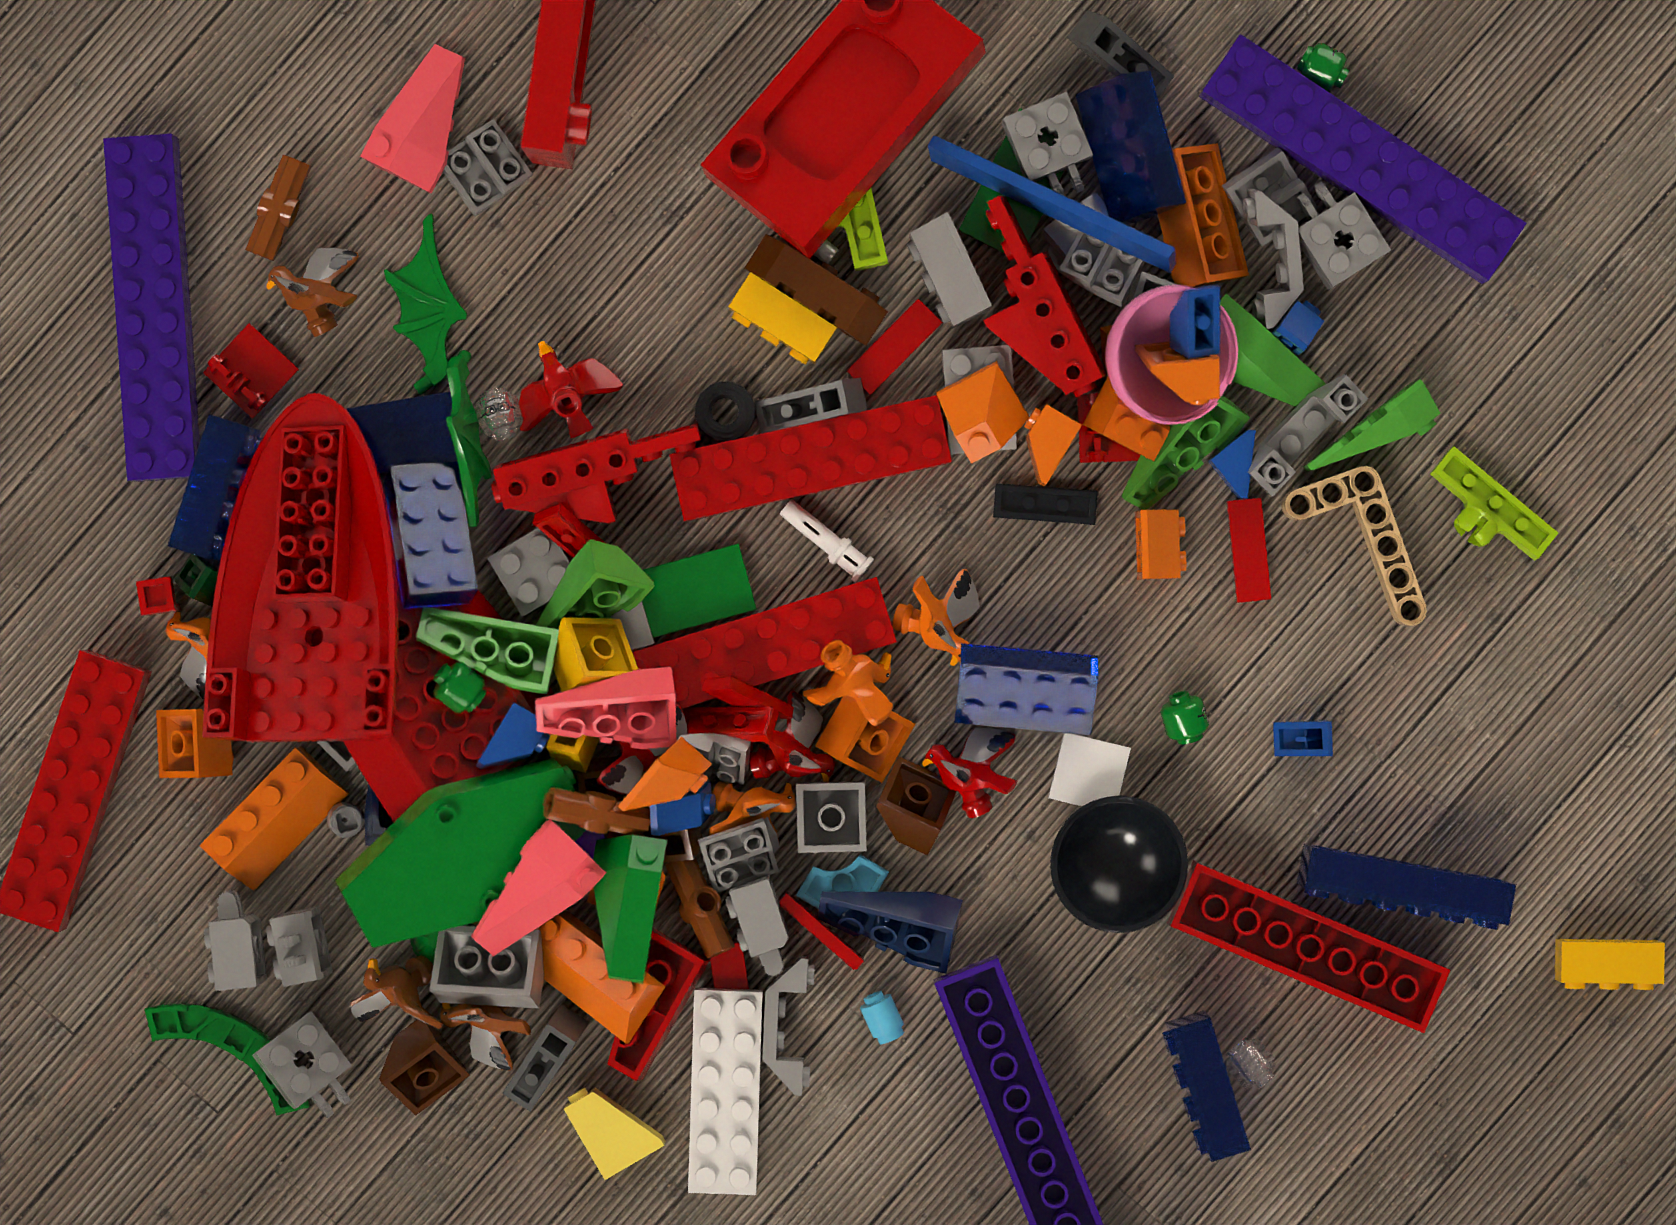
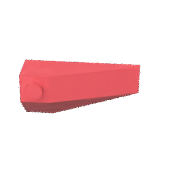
M434 44L375 126L360 157L375 167L432 194L448 160L447 144L449 132L453 131L454 120H452L455 100L459 97L465 58Z
M671 667L634 670L535 700L537 732L579 738L582 735L598 737L600 742L611 744L612 740L628 742L632 748L638 749L671 747L677 741L675 689Z
M548 819L525 843L519 853L522 859L514 873L508 872L504 879L507 885L498 899L491 901L471 936L492 956L503 951L581 900L606 874L551 819Z

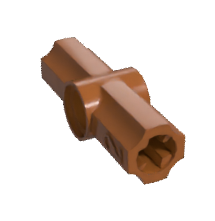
M282 156L271 186L264 191L257 209L258 219L245 250L271 261L275 260L286 230L292 226L299 211V197L312 166L292 157Z
M551 787L549 792L546 793L543 803V816L545 818L577 824L585 830L606 834L609 830L622 834L644 836V833L649 829L651 821L649 807L645 806L622 811L618 808L622 801L595 791H587L586 794Z
M696 858L694 860L667 863L665 865L681 900L679 904L680 916L686 923L692 925L706 959L715 957L735 947L719 912L721 908L720 895L715 889L707 885Z

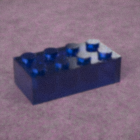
M1151 71L1121 74L1075 95L1088 143L1093 153L1092 158L1109 217L1123 224L1135 223L1186 203Z
M451 392L346 409L359 425L373 454L379 475L458 462L446 418L451 415L452 411Z
M210 414L208 415L168 542L169 547L203 558L221 560L229 522L240 486L248 470L250 460L263 439L260 438L261 430Z
M458 462L391 465L385 477L384 486L403 609L423 608V606L437 607L471 604L478 586Z
M961 643L954 723L1091 735L1099 676L1098 656Z
M1203 1010L1165 1022L1168 1031L1162 1032L1167 1051L1171 1056H1176L1177 1064L1172 1065L1177 1084L1181 1089L1185 1088L1187 1096L1183 1097L1182 1101L1187 1117L1190 1118L1191 1122H1196L1198 1129L1192 1130V1134L1200 1154H1206L1210 1161L1213 1162L1251 1150L1211 1017Z

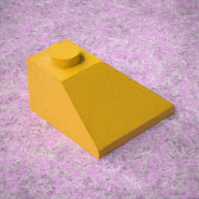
M564 617L560 621L554 672L561 692L638 670L620 619Z

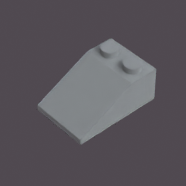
M1009 345L942 350L944 388L997 361L1014 389L1012 353ZM946 418L950 454L965 453L955 438ZM1016 433L997 451L1017 449Z

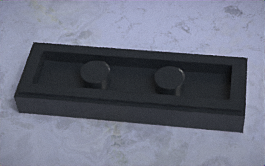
M996 483L993 518L1095 525L1098 491Z

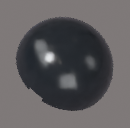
M1105 797L1085 804L1076 810L1062 825L1052 847L1050 859L1051 878L1062 904L1082 923L1104 932H1135L1161 920L1179 900L1185 887L1188 873L1187 849L1178 827L1160 808L1135 797Z

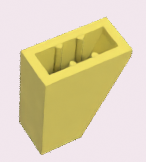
M584 1087L567 1097L570 1103L566 1104L564 1111L604 1180L665 1145L666 1141L663 1135L597 1088L587 1092Z

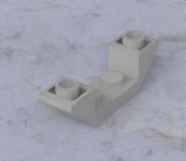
M1247 189V198L1243 199V212L1245 218L1249 219L1250 224L1257 227L1277 224V229L1273 230V244L1276 250L1279 249L1280 263L1276 264V278L1279 284L1282 283V288L1256 291V300L1252 301L1253 317L1266 329L1274 328L1304 290L1298 221L1263 192L1256 189Z
M1345 374L1309 393L1261 442L1248 473L1273 497L1296 473L1290 465L1335 419L1345 423L1368 398Z
M800 956L765 991L762 1060L795 1096H802L803 1087H809L810 1067L804 1066V1058L777 1056V1052H784V1031H778V1018H785L786 997H779V993H807V985H814L815 964H808V956Z

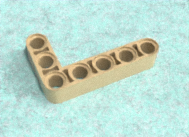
M1369 466L1357 467L1295 489L1284 496L1281 503L1282 511L1286 517L1295 521L1307 519L1352 503L1392 617L1397 623L1404 626L1417 625L1423 621L1427 612L1426 604L1381 478L1375 469ZM1360 472L1366 473L1371 479L1370 488L1365 492L1360 491L1355 486V477ZM1327 484H1333L1339 490V497L1334 503H1329L1323 498L1322 491ZM1295 495L1302 496L1307 502V508L1301 515L1295 514L1290 508V501ZM1372 504L1379 506L1382 510V519L1377 524L1371 523L1366 517L1367 508ZM1384 536L1389 537L1394 543L1393 552L1388 556L1382 555L1377 546L1378 541ZM1396 568L1405 574V583L1400 588H1395L1389 581L1390 573ZM1406 601L1413 602L1417 608L1416 616L1411 620H1406L1401 615V606Z

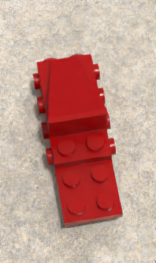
M998 196L988 201L990 209L985 212L994 230H1001L1005 240L1000 243L1008 260H1015L1017 265L1005 270L1008 277L1003 279L1010 296L1012 298L1018 297L1020 302L984 319L985 326L1060 388L1065 395L1073 392L1075 397H1079L1095 389L1097 386L1094 381L1107 375V372L1049 252L1046 251L1034 255L1006 196ZM1044 303L1049 306V309H1050V310H1049L1048 312H1047V309H1046ZM1060 336L1064 337L1065 342H1062ZM1075 367L1079 368L1080 375H1078Z
M690 424L633 441L631 440L628 428L498 464L493 469L495 481L491 483L496 504L502 502L504 510L514 509L534 513L562 504L577 519L603 523L615 522L618 515L608 480H612L613 485L633 480V473L638 472L639 469L637 461L639 457L642 458V462H648L663 457L662 451L675 448V452L680 453L696 448L695 441L701 440L698 424ZM584 463L588 466L581 468L580 464ZM547 473H552L554 476L547 477ZM513 482H518L521 485L514 486Z

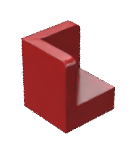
M172 576L136 581L141 616L182 611L181 604H176Z

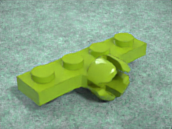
M870 188L837 226L844 228L847 233L855 272L889 264L873 193Z
M1452 446L1430 473V475L1463 502V510L1455 519L1454 527L1458 534L1462 536L1466 531L1470 532L1476 526V529L1466 540L1475 546L1483 547L1489 544L1493 537L1500 533L1535 561L1540 558L1558 535L1555 529L1455 446Z

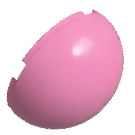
M1168 285L1140 294L1120 312L1109 332L1106 345V367L1116 394L1133 412L1156 423L1182 424L1191 422L1204 416L1218 404L1217 401L1219 399H1211L1209 403L1203 405H1193L1185 402L1157 378L1135 352V345L1170 341V313L1183 292L1188 289H1194L1193 287ZM1220 306V354H1216L1220 359V397L1228 384L1231 385L1238 362V342L1235 328L1222 306Z

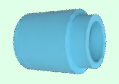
M877 991L863 999L865 1004L860 1007V1010L872 1037L877 1038L879 1044L891 1042L904 1034L902 1029L904 1022L891 994L883 995L882 991Z

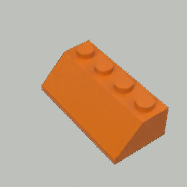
M1218 143L1175 148L1145 158L1147 176L1151 184L1163 242L1175 249L1176 265L1171 272L1174 283L1200 288L1249 276L1233 205L1222 188V185L1227 180Z
M302 746L295 747L199 846L226 872L255 891L327 817L330 809L334 805L341 803L350 793Z
M565 909L535 929L541 932L544 980L620 1040L628 1044L665 989V986L646 971L643 984L608 978L602 937Z

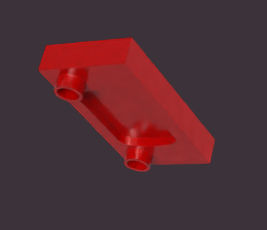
M541 0L521 148L532 164L573 170L576 145L587 146L592 120V104L582 103L597 0Z
M842 0L700 166L710 181L810 259L986 54L983 39L933 0Z

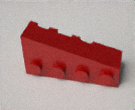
M652 927L645 971L663 984L665 989L628 1044L624 1043L617 1036L614 1037L608 1065L635 1081L644 1079L710 962L709 959Z

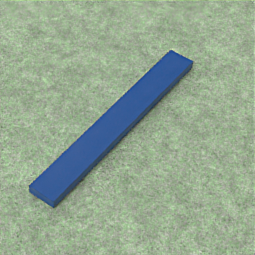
M933 136L928 144L932 162L1168 273H1171L1176 265L1174 247L938 136Z

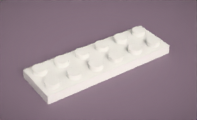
M694 989L688 1193L756 1195L763 990Z

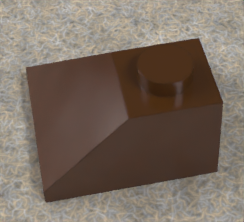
M898 756L876 807L897 842L928 856L941 831L957 791L949 789L943 783L940 775Z
M417 1019L395 1035L379 1080L416 1116L469 1077L470 1074L435 1027Z

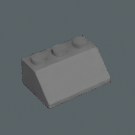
M949 212L910 232L911 242L907 243V247L914 262L921 260L926 272L921 274V277L928 292H936L940 303L935 305L943 324L950 322L953 329L989 312L992 305Z
M458 926L439 931L430 991L440 1003L540 1008L544 980L540 930H533L495 956H492L471 937L476 926Z

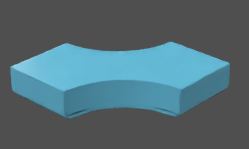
M859 854L854 862L842 869L823 870L813 866L796 896L819 909L822 892H878L889 871Z

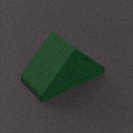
M191 552L174 581L189 597L213 607L219 569L199 555Z

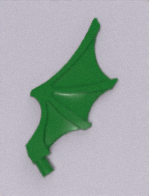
M431 213L422 222L423 237L421 245L412 261L402 269L390 272L387 269L384 270L386 282L395 291L401 307L400 321L393 328L398 334L404 335L419 348L426 363V366L422 369L426 375L413 384L420 395L433 386L436 387L447 378L446 367L448 357L446 340L449 330L455 323L460 320H466L468 317L467 312L452 294L443 275L435 240L434 217Z
M461 350L457 356L451 357L446 367L452 397L451 415L446 418L460 470L469 528L477 527L480 519L477 496L479 481L482 476L484 479L492 478L489 461L482 451L480 443L479 424L483 423L484 419L483 417L481 419V412L477 413L473 407L465 384L470 374L467 364L472 356L469 351Z

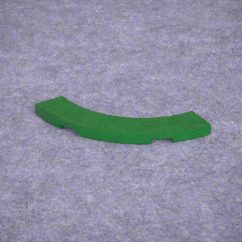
M162 1004L144 1008L152 1042L164 1039L205 1041L217 1045V1047L231 1053L246 1063L255 1072L273 1103L276 1116L311 1106L308 1099L298 1108L293 1109L252 1055L272 1039L251 1023L223 1010L198 1004Z

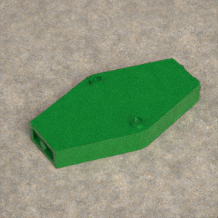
M554 758L436 786L423 793L334 880L372 948L480 921L491 901L498 899L507 885L504 879L508 872L514 873L522 859L519 853L525 843L548 820L543 816V803L546 793L549 792L551 787L575 792L572 785L577 782L568 765L566 764L562 767ZM552 820L574 842L586 831L577 824Z

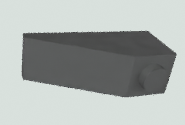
M1087 10L1067 37L1091 59L1152 103H1156L1174 78L1170 71L1105 15Z
M861 378L838 380L754 402L761 434L868 410Z
M560 1004L502 1094L531 1112L590 1022L563 1004Z

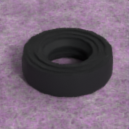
M720 381L709 385L700 393L695 404V418L699 428L707 437L718 442L742 438L750 431L755 421L756 407L752 396L743 386L734 382ZM723 398L733 400L739 409L737 419L729 425L717 423L712 416L714 404Z

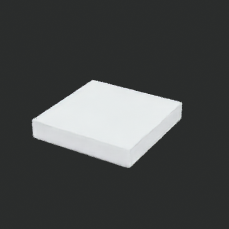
M1064 732L1048 798L1084 806L1097 799L1119 796L1131 748Z

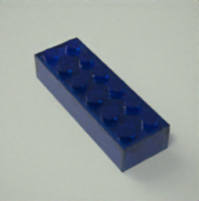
M1305 843L1303 845L1297 884L1304 887V893H1308L1310 896L1329 899V894L1334 893L1338 894V899H1341L1343 902L1363 905L1364 899L1372 900L1371 905L1390 911H1397V905L1405 906V911L1423 917H1431V911L1438 912V917L1444 918L1446 921L1464 924L1465 918L1473 919V924L1498 930L1499 924L1509 925L1516 891V884L1502 879Z

